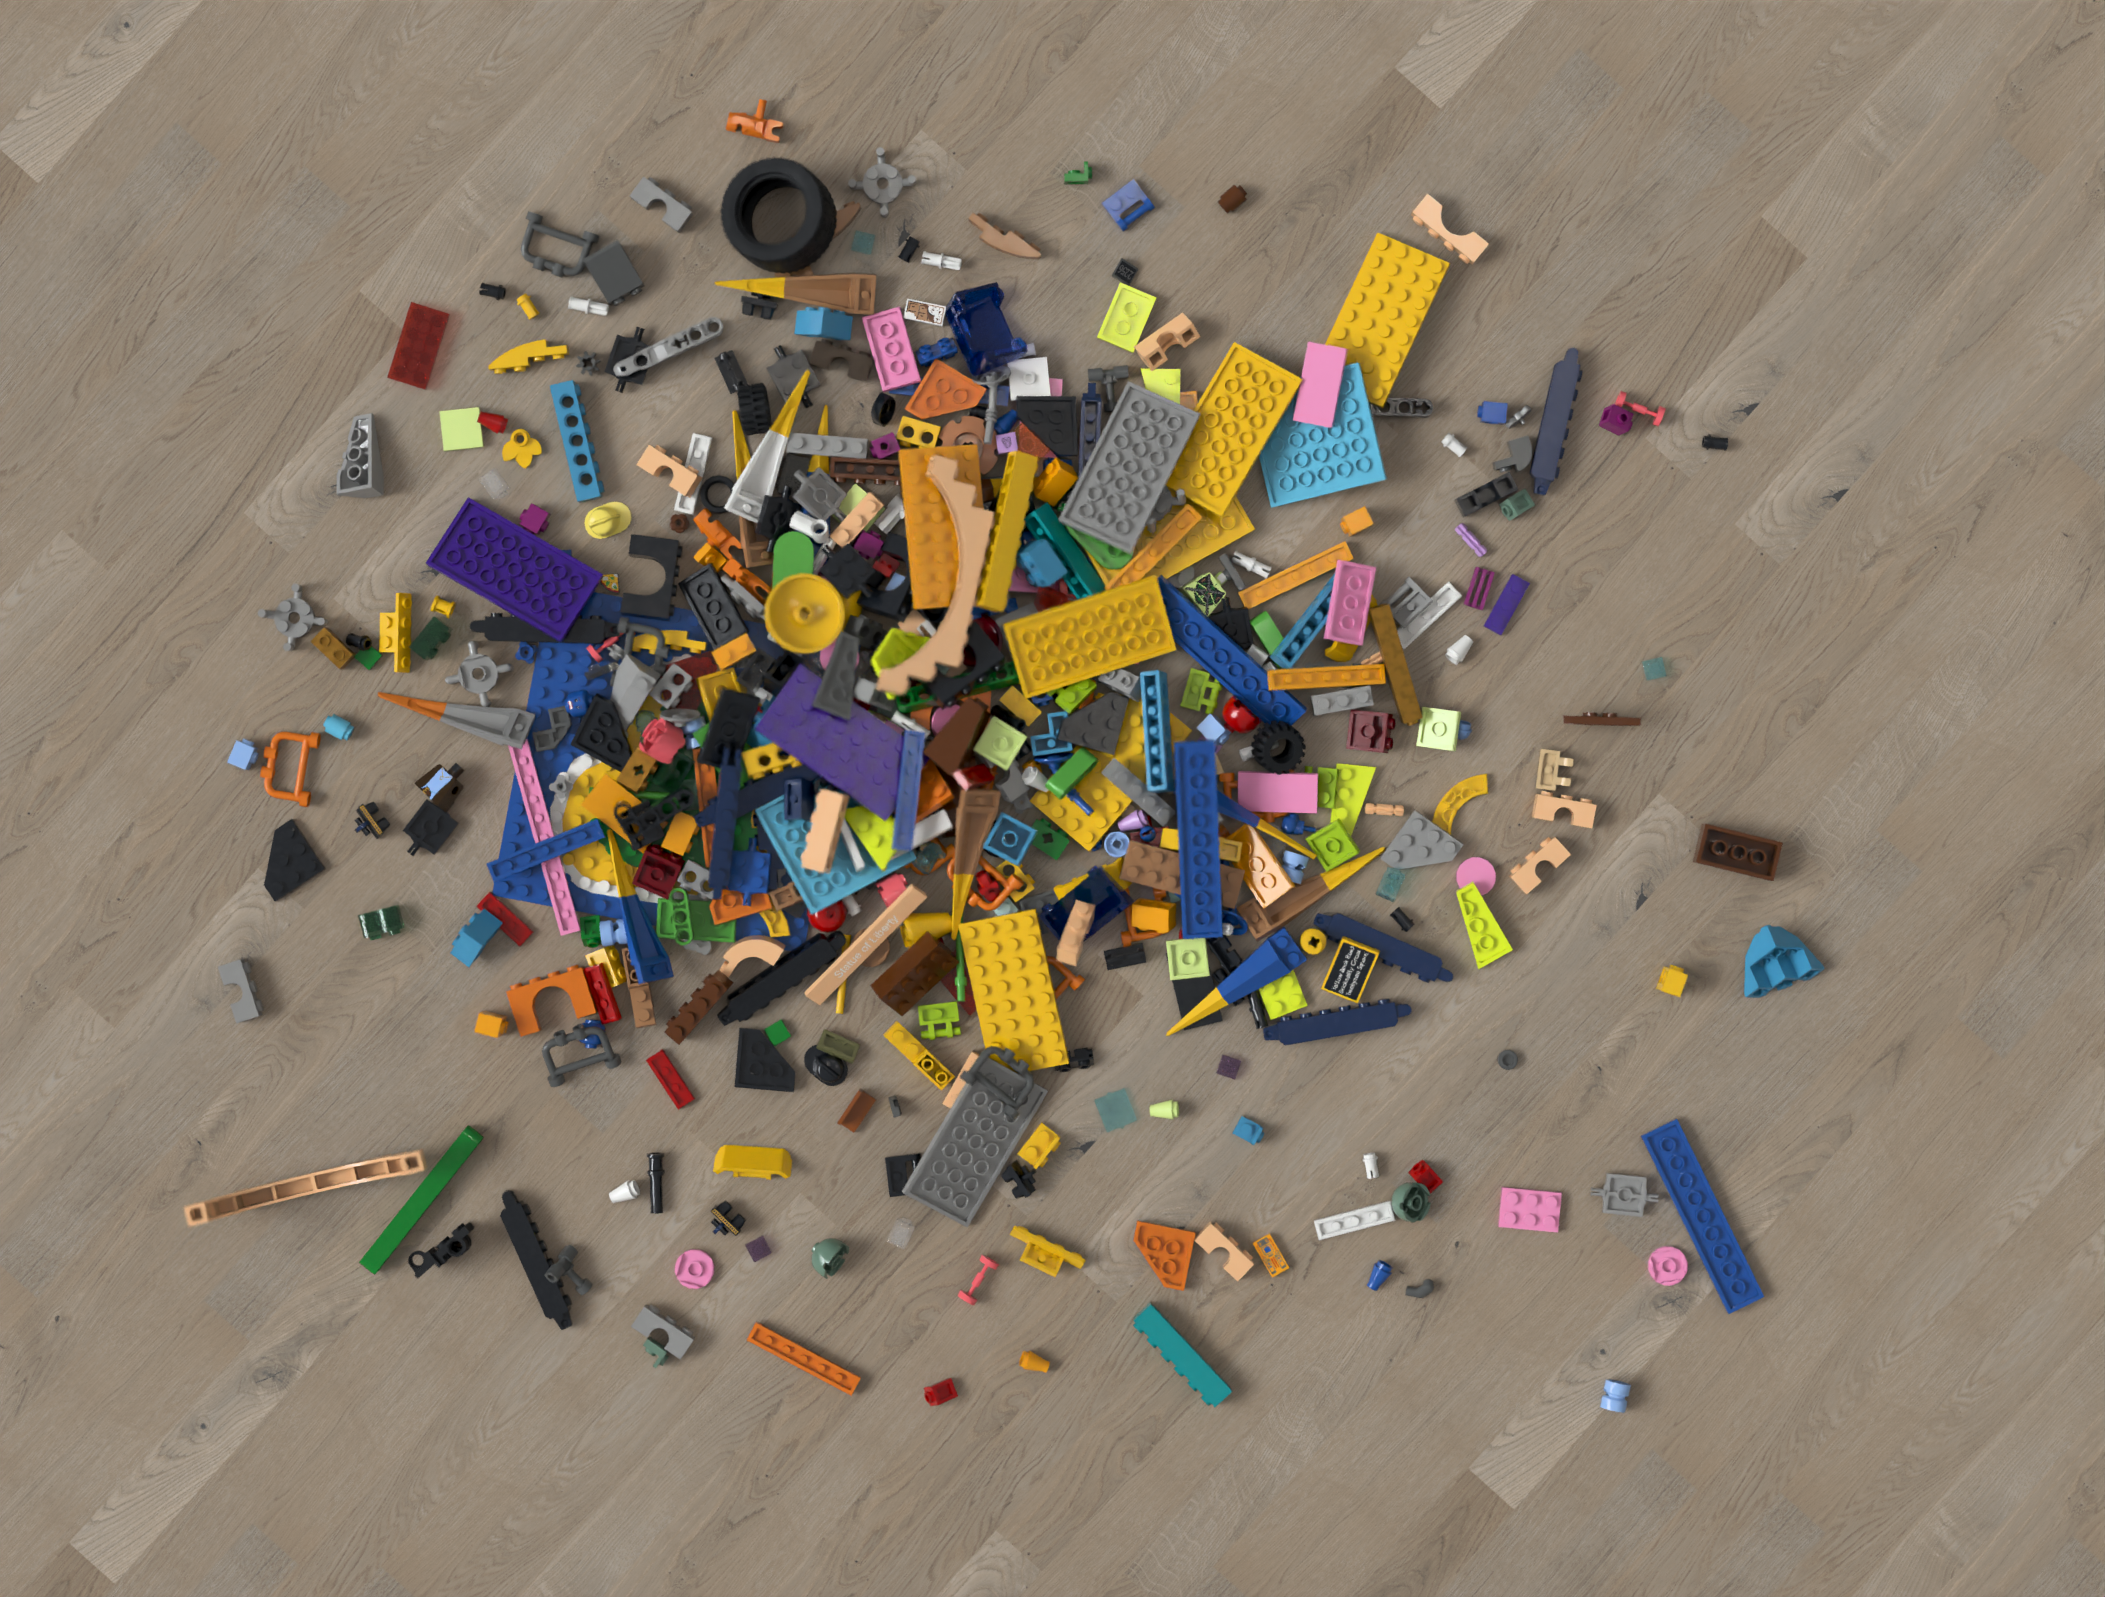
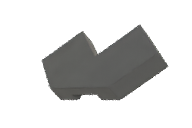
M565 706L548 709L552 729L533 732L536 752L557 748L572 726L570 714L567 713Z

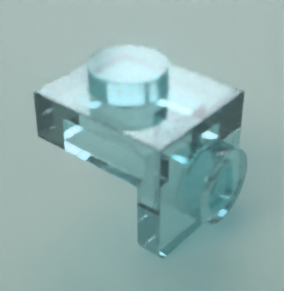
M936 843L922 844L916 854L917 859L912 864L924 875H929L937 859L945 858L946 854L941 850V846Z
M1388 867L1382 876L1375 894L1394 902L1406 875L1398 869Z

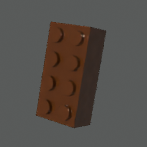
M1702 824L1693 862L1774 881L1783 843Z
M927 931L870 986L881 1001L903 1016L946 976L959 961L946 945Z

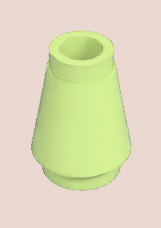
M1173 1100L1150 1105V1116L1167 1119L1179 1117L1178 1101L1173 1102Z

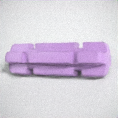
M1464 523L1459 524L1455 531L1459 536L1462 535V539L1471 549L1475 550L1478 557H1482L1487 552L1485 546L1481 545L1475 535L1467 530L1468 528Z

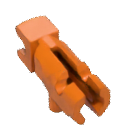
M759 99L757 112L753 116H749L747 113L729 112L726 130L736 132L737 127L741 126L742 134L780 143V138L773 135L772 131L775 128L782 129L784 123L763 119L767 101Z
M704 508L693 520L701 534H705L708 537L707 543L713 547L716 546L730 560L732 555L729 552V548L736 546L741 549V543L718 520L710 523L709 518H711L712 514L707 508Z
M731 558L725 564L723 570L765 606L766 600L756 589L760 587L770 594L772 588L734 558Z

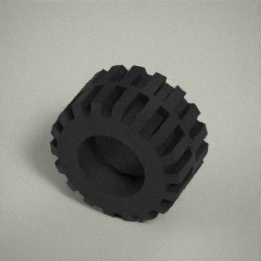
M758 383L739 386L737 391L744 433L746 436L767 433L772 426L765 385Z
M1274 720L1271 721V724H1263L1264 728L1259 727L1257 729L1259 733L1257 735L1254 734L1253 738L1255 741L1251 742V746L1254 748L1251 750L1255 756L1254 759L1273 774L1275 772L1277 775H1282V771L1287 774L1290 773L1289 769L1294 771L1296 769L1295 765L1297 763L1300 765L1302 762L1300 758L1305 756L1303 752L1306 749V745L1303 743L1304 738L1296 729L1283 721L1276 722ZM1285 739L1286 746L1283 752L1277 756H1271L1273 744L1277 740Z

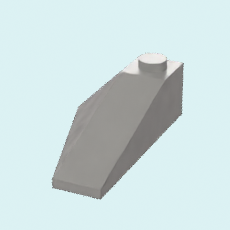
M370 413L355 416L348 436L349 444L346 452H343V464L341 470L338 469L337 495L357 498H371L384 495V476L374 415Z
M628 653L616 671L610 701L615 703L625 732L661 676L660 673Z

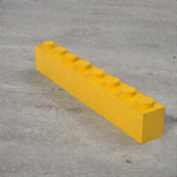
M1020 451L1008 453L994 515L995 524L990 533L991 541L986 550V563L984 568H982V580L977 590L975 607L992 612H1002L1007 606V593L1012 585L1011 575L1016 566V553L1021 545L1020 535L1025 527V513L1029 509L1028 500L1034 488L1033 478L1038 470V457Z

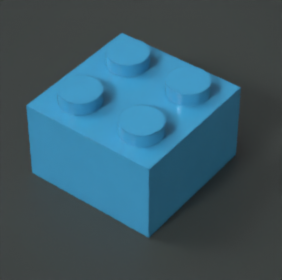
M1046 539L1031 540L1016 553V565L1023 569L1027 575V581L1034 587L1051 586L1067 573V570Z
M1001 812L983 848L1020 867L1038 832Z

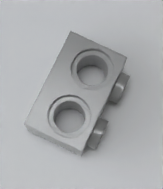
M673 663L649 695L666 709H670V707L675 708L681 701L679 696L683 691L687 693L693 686L691 681L694 678L677 664ZM677 674H682L684 676V683L678 686L674 683V677ZM666 689L672 693L669 701H664L661 697L662 692Z
M1121 668L1101 674L1098 678L1107 688L1136 702H1139L1142 697L1140 677Z
M858 677L852 695L867 703L892 711L896 696L894 699H888L885 692L876 690V683Z
M688 860L677 880L681 883L680 887L689 892L691 889L697 891V896L706 901L709 898L713 900V890L708 892L703 887L704 882L708 880L709 869L692 860ZM693 871L696 873L697 877L694 882H689L686 879L687 872Z

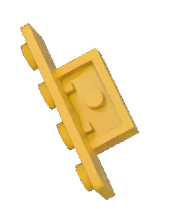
M396 593L395 613H380L379 652L395 653L394 672L409 673L411 665L412 595L410 593Z
M1014 1226L1010 1232L1011 1236L1027 1243L1020 1261L1053 1277H1056L1063 1261L1079 1269L1082 1268L1086 1261L1080 1254L1069 1252L1060 1244H1052L1046 1241L1045 1237L1030 1233L1025 1227Z

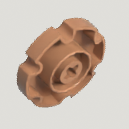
M962 416L960 423H955L954 420L950 421L941 430L938 439L943 444L937 447L977 444L980 473L982 476L987 475L998 461V457L994 455V452L998 450L995 436L997 435L996 431L993 430L992 444L987 445L984 444L986 428L983 426V419L974 416Z

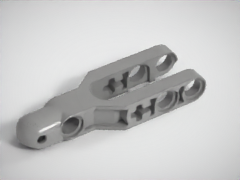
M717 317L708 318L615 364L613 371L616 376H629L639 370L651 368L719 337L723 332V324ZM714 322L720 325L719 330L711 332L709 325ZM692 332H701V338L699 340H692ZM684 335H687L688 341L690 343L689 345H687V342L685 341L681 343V348L678 349L677 346L673 347V345H675V340L678 339L679 342H682L685 340ZM641 355L647 357L648 361L645 366H639L636 363L637 358ZM622 367H626L625 372L621 371Z

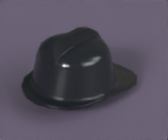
M817 1045L810 1047L804 1056L807 1070L827 1086L841 1084L848 1075L846 1062L817 1049Z

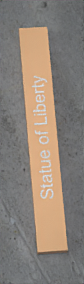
M911 884L804 992L806 997L821 1005L927 898L926 893Z

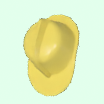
M609 502L589 511L584 522L585 529L594 538L603 539L627 529L631 522V512L621 502Z

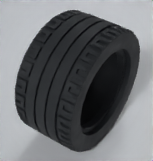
M766 158L748 164L728 184V188L725 190L722 198L723 202L721 203V224L724 227L723 231L730 244L752 264L768 272L792 273L800 269L803 270L805 267H809L810 264L815 263L826 252V249L829 248L837 226L836 206L827 187L805 166L787 158ZM789 187L800 190L805 199L806 214L798 232L790 239L778 244L759 242L752 228V217L758 202L767 193L778 188Z

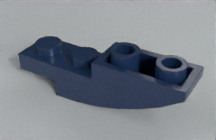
M753 815L754 827L757 826L758 834L754 835V838L757 839L756 846H759V850H767V853L772 854L769 890L779 889L778 869H784L785 866L758 817Z

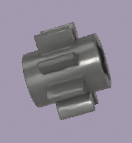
M585 351V356L577 357L580 360V364H577L576 367L583 368L581 371L582 375L587 371L590 376H593L592 371H600L597 364L601 360L594 359L596 353H592L590 356ZM590 359H592L591 363L593 364V366H588L587 368H585V360L590 361Z

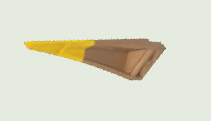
M854 272L714 282L719 286L794 300L848 313L874 315L876 274Z
M734 410L732 415L736 475L738 480L749 463L751 456L738 413ZM739 516L741 549L744 552L746 568L772 565L774 553L766 551L769 539L755 533L757 523Z
M961 789L956 818L951 938L954 941L957 937L958 924L961 922L983 846L998 812L999 790Z
M1381 847L1328 872L1303 880L1301 884L1295 883V887L1265 909L1262 908L1255 897L1239 906L1237 910L1247 922L1249 930L1258 942L1271 933L1280 930L1382 854L1386 849Z

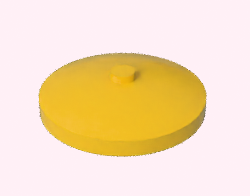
M803 573L783 579L772 589L766 600L764 617L770 635L780 646L794 653L811 654L825 649L835 641L842 630L845 611L843 601L832 584L819 576Z

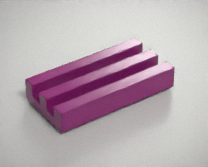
M1475 567L1463 605L1483 610L1495 572ZM1478 572H1480L1482 575L1471 603L1469 602ZM1489 575L1480 605H1477L1485 576Z

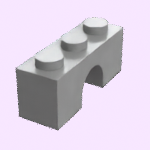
M643 177L630 194L631 199L646 210L654 202H664L667 205V212L662 218L663 222L680 233L693 216L692 211H690L692 207L683 200L680 203L674 199L675 195L668 189L663 191L658 188L659 183L651 177L648 180Z
M1370 686L1310 696L1313 716L1374 705Z
M976 753L982 764H985L987 768H992L996 765ZM1016 759L1013 760L1007 771L1004 770L1003 778L995 784L1004 801L1008 802L1013 801L1030 789L1022 780L1023 773H1020L1017 767L1019 765Z
M240 959L219 966L218 969L224 986L234 983L239 985L243 992L240 1001L230 1005L236 1023L263 1015V1004L260 999H257L255 993L258 991L254 980L251 981L249 975L251 973L249 963L245 962L244 959Z
M645 1305L631 1327L646 1337L654 1329H664L669 1335V1341L664 1349L681 1360L695 1339L692 1335L693 1332L685 1326L681 1328L676 1325L677 1321L672 1317L661 1315L659 1313L660 1310L654 1305Z

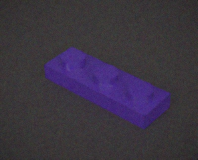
M1512 574L1483 626L1501 636L1530 583Z

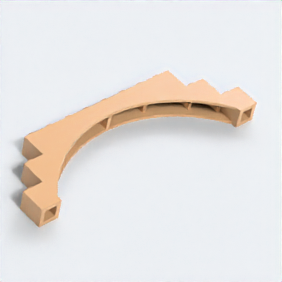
M934 455L930 457L926 477L932 479L946 501L957 533L959 571L951 605L937 631L920 650L900 665L892 669L880 670L876 690L903 695L909 687L908 677L928 682L936 675L937 667H935V664L954 669L958 668L963 662V645L965 646L968 641V634L966 632L968 626L972 623L973 615H971V610L977 602V595L975 593L981 584L982 576H980V571L986 563L984 554L990 545L991 538L989 537V532L994 527L995 518H993L994 512L972 506L977 498L975 486L954 481L959 472V467H957L958 461Z
M423 1149L393 1155L388 1154L237 1190L230 1194L189 1204L184 1209L188 1225L193 1226L313 1193L423 1171L427 1169Z

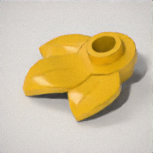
M524 429L515 430L511 434L510 441L504 445L502 451L504 461H510L515 458L517 463L525 469L531 464L533 455L542 454L540 443L536 439L531 438L530 434ZM520 435L524 436V441L522 443H519L517 441V438Z

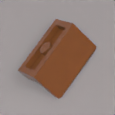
M859 1089L837 1124L843 1125L854 1133L876 1099L862 1089Z

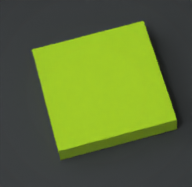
M1339 818L1305 839L1317 855L1316 857L1326 872L1360 853L1358 846Z

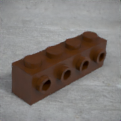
M831 457L830 478H833L834 482L846 483V479H851L857 484H866V480L874 481L876 485H886V481L894 482L896 486L902 485L900 462L898 460Z
M720 970L714 975L710 973L703 980L705 984L703 988H697L690 997L693 999L690 1003L685 1002L679 1008L680 1014L678 1017L673 1016L666 1023L668 1028L665 1033L678 1045L687 1038L734 983Z

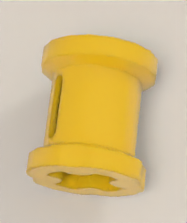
M436 595L430 611L439 612L450 619L456 602H448Z

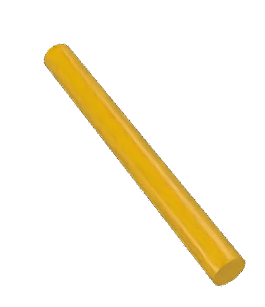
M843 934L846 942L842 946L841 955L850 947L851 935ZM847 979L838 987L836 1013L838 1014L844 1013Z

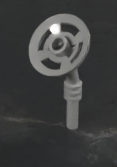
M994 365L984 367L975 371L971 376L974 383L989 387V408L986 410L987 418H985V421L987 423L984 444L987 445L992 444L994 423L997 422V386L999 382L1004 381L1011 375V370L1007 366Z

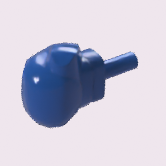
M1290 813L1289 816H1285L1282 820L1281 829L1285 834L1302 835L1303 831L1315 832L1316 830L1315 827L1304 826V821L1299 820V815L1296 813Z

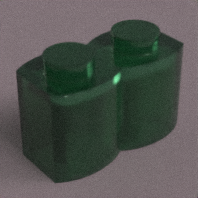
M399 904L358 915L364 938L369 937L370 941L382 938L381 934L388 932L389 936L401 933L400 929L405 928Z

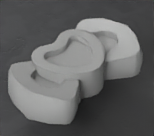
M1528 405L1524 406L1522 410L1506 421V427L1511 429L1519 422L1522 425L1525 424L1523 418L1531 412V407Z
M693 940L690 944L683 945L685 949L696 950L704 956L708 955L712 950L711 941Z

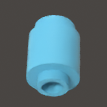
M335 714L332 717L328 716L323 724L326 727L325 732L340 740L345 739L347 741L354 730L351 722Z

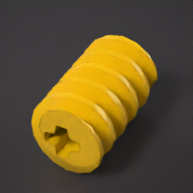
M1309 928L1305 930L1299 939L1301 948L1312 955L1319 954L1326 946V937L1318 929ZM1312 936L1318 940L1315 942V946L1308 944Z

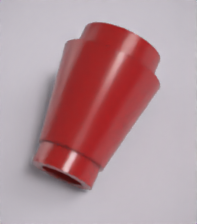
M481 411L477 422L496 434L498 432L503 434L508 419L504 418V415Z

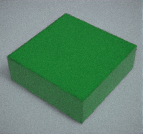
M371 645L369 650H360L354 658L368 670H371L383 655Z
M782 1019L764 1029L774 1046L791 1037Z

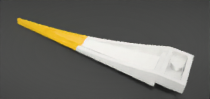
M809 370L802 376L733 486V491L724 507L727 511L758 523L765 495L772 496L788 437L810 375Z

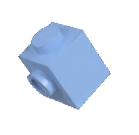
M1209 714L1197 727L1208 740H1214L1217 746L1227 742L1231 733L1224 726V723L1213 714Z
M244 738L242 741L236 740L227 763L244 770H249L251 764H255L259 755L257 753L258 748L254 747V742Z

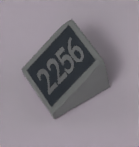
M1121 258L1112 277L1129 286L1138 268Z

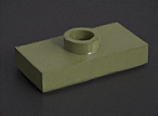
M824 1029L816 1048L852 1064L860 1044Z

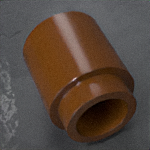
M1233 185L1220 196L1221 199L1218 203L1228 214L1230 211H1235L1247 200L1245 197L1247 192L1241 185L1238 187Z

